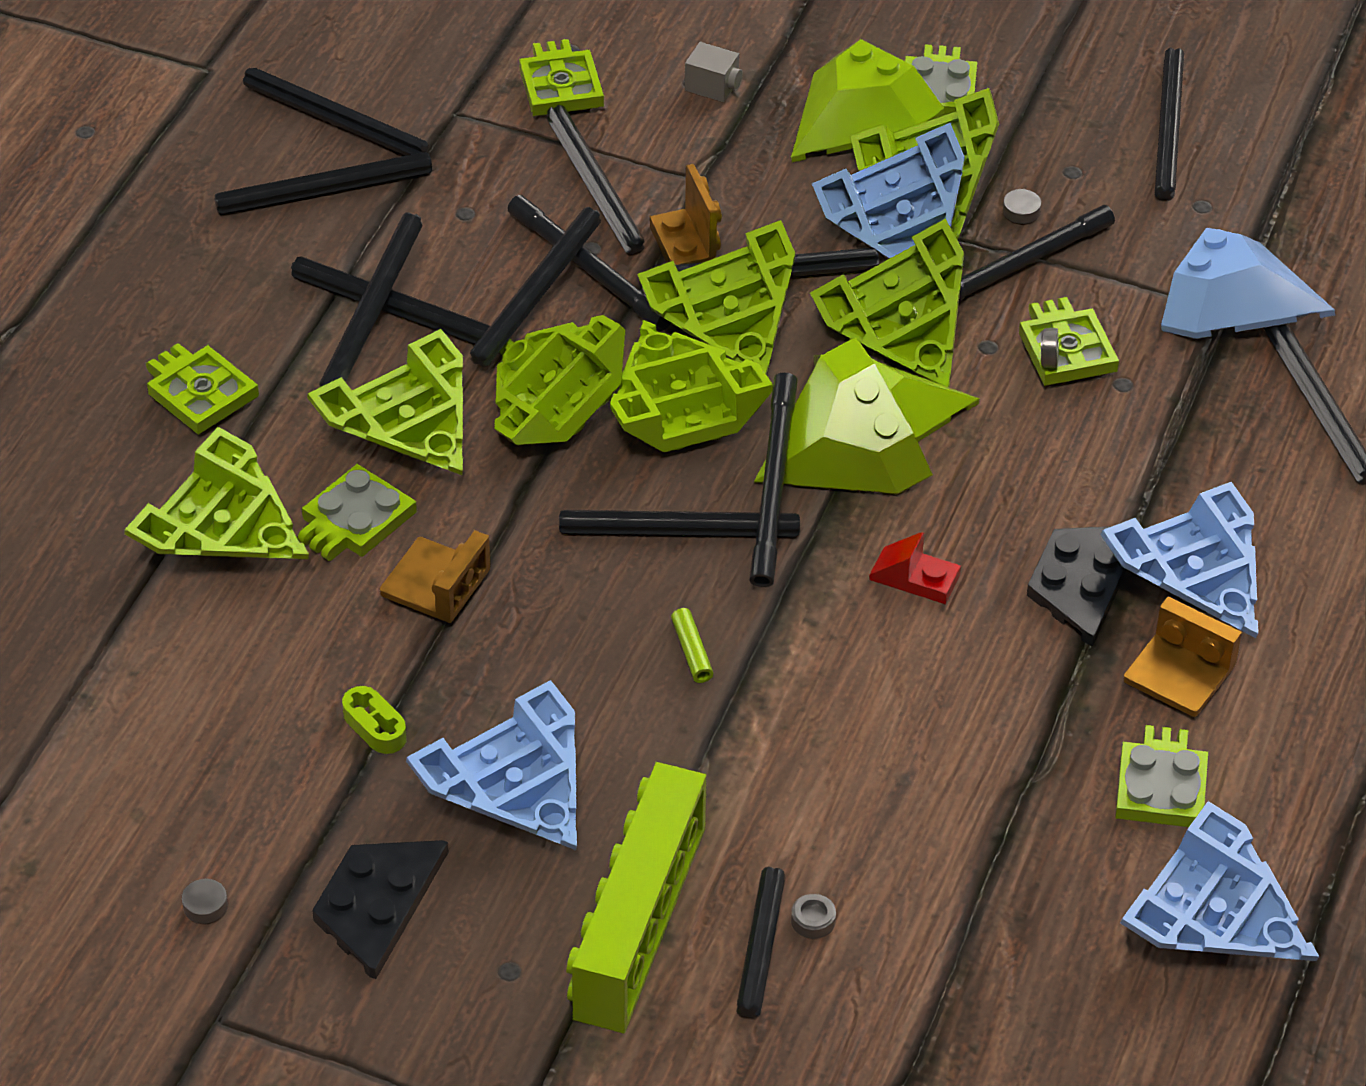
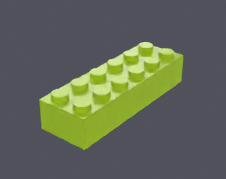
M656 762L650 778H642L637 794L638 807L636 811L629 810L624 823V841L622 844L616 843L612 850L609 863L610 875L608 878L602 877L598 884L595 897L596 909L594 913L587 912L581 929L583 941L580 948H572L568 958L566 972L572 974V978L568 987L567 1000L573 1001V1020L625 1034L705 831L707 774Z

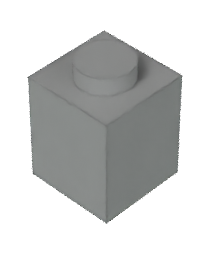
M699 42L685 62V91L725 102L732 90L739 88L742 80L743 71L739 69V53Z

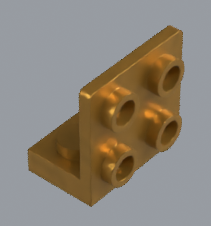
M694 164L686 165L685 209L650 216V229L666 263L674 261L675 265L702 263L716 258V251L721 250V240L717 231V223L722 221L721 209L717 200L712 201L707 179L705 176L699 175Z
M474 530L465 544L460 543L456 550L429 539L418 537L381 585L380 595L451 623L491 569L489 535Z
M1167 597L1159 609L1156 634L1125 672L1123 681L1176 709L1196 717L1236 666L1242 632L1171 597Z

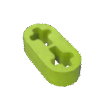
M356 686L344 694L342 704L346 723L373 750L382 754H392L404 747L407 741L405 720L376 690L367 686ZM369 706L370 714L364 708ZM379 726H380L385 732L380 733V731H379Z

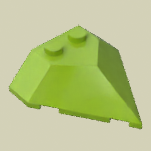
M860 39L814 72L791 160L792 162L805 160V154L826 150L827 154L852 149L851 135L883 124L892 133H896L941 117L945 114L944 107L913 65Z
M989 88L955 99L954 103L957 112L896 133H892L883 124L850 136L857 167L861 171L918 146L916 137L951 123L965 156L951 225L957 240L999 126Z
M945 218L912 236L915 243L914 246L850 281L843 274L810 292L829 328L850 339L856 337L867 348L933 382L949 387L964 252Z
M781 220L745 233L747 246L679 272L674 261L637 274L652 311L699 341L725 350L726 357L740 363L745 359H749L759 363L767 375L795 260V251Z
M600 315L592 317L589 324L577 327L571 322L527 333L524 340L513 342L509 339L499 351L502 354V362L497 364L496 405L500 408V416L495 419L494 429L516 445L565 442L573 435L579 433L591 415L599 407L609 402L613 392L621 385L625 329L610 318Z
M643 320L640 328V338L638 342H634L622 372L621 385L617 394L614 393L612 396L610 408L624 431L662 452H667L738 433L772 393L773 384L757 362L745 359L742 363L727 358L725 350L674 332L671 336L656 331L655 324Z
M442 329L409 344L407 364L371 382L351 390L341 377L308 393V400L329 426L459 475L463 473V355Z
M855 337L821 355L792 412L783 484L846 491H872L898 495L932 477L933 474L910 425L877 366L858 339ZM766 460L754 483H763Z
M814 355V366H816L821 355ZM872 359L918 442L951 422V416L963 408L968 411L979 404L980 398Z
M217 427L195 451L193 473L160 509L148 503L126 527L124 533L126 536L158 554L286 559L309 558V553L303 542L300 543L292 529L293 523L269 477L264 476L257 463V455L252 445L220 427Z

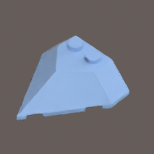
M951 123L916 137L918 146L851 175L847 169H843L812 183L825 217L889 259L914 246L915 243L912 236L946 218L951 227L965 156Z
M1206 228L1174 272L1161 329L1164 332L1198 339L1210 337L1211 330L1234 326L1235 332L1297 322V317L1306 316L1311 313H1319L1320 318L1335 316V309L1260 242L1241 234L1226 232L1221 229Z
M1232 482L1200 493L1189 512L1143 529L1137 519L1133 518L1102 530L1100 535L1122 567L1254 638L1257 637L1258 620H1255L1254 604L1257 601L1255 546H1252L1251 534L1254 526V513Z
M551 680L516 698L513 717L453 750L445 739L441 738L406 758V762L430 794L576 850L575 711Z
M1209 801L1189 826L1178 850L1148 891L1143 889L1120 922L1158 948L1317 961L1319 958L1311 942L1306 943L1296 924L1299 919L1266 861L1261 862L1251 844L1253 837L1247 826Z

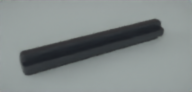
M768 866L761 871L736 1011L741 1017L755 1019L761 1014L785 882V873L781 868L774 869Z

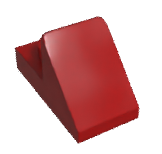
M920 532L885 546L869 574V580L946 604L960 577L961 565L923 554L924 533Z

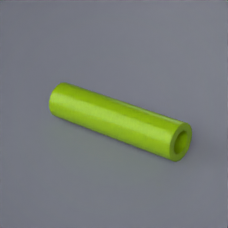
M687 608L677 609L672 613L671 619L693 679L697 683L707 682L713 677L714 673L692 613Z

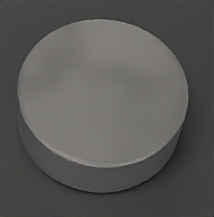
M1016 189L1010 191L1004 197L1003 214L1014 223H1031L1040 215L1041 200L1036 193L1030 190Z
M1058 328L1043 329L1041 331V365L1044 368H1058Z
M199 879L190 883L182 894L185 915L191 921L201 924L212 923L220 919L225 914L228 906L226 890L223 885L212 879Z
M807 894L798 898L793 904L791 923L799 935L809 939H819L827 936L834 929L836 908L827 897L819 894Z

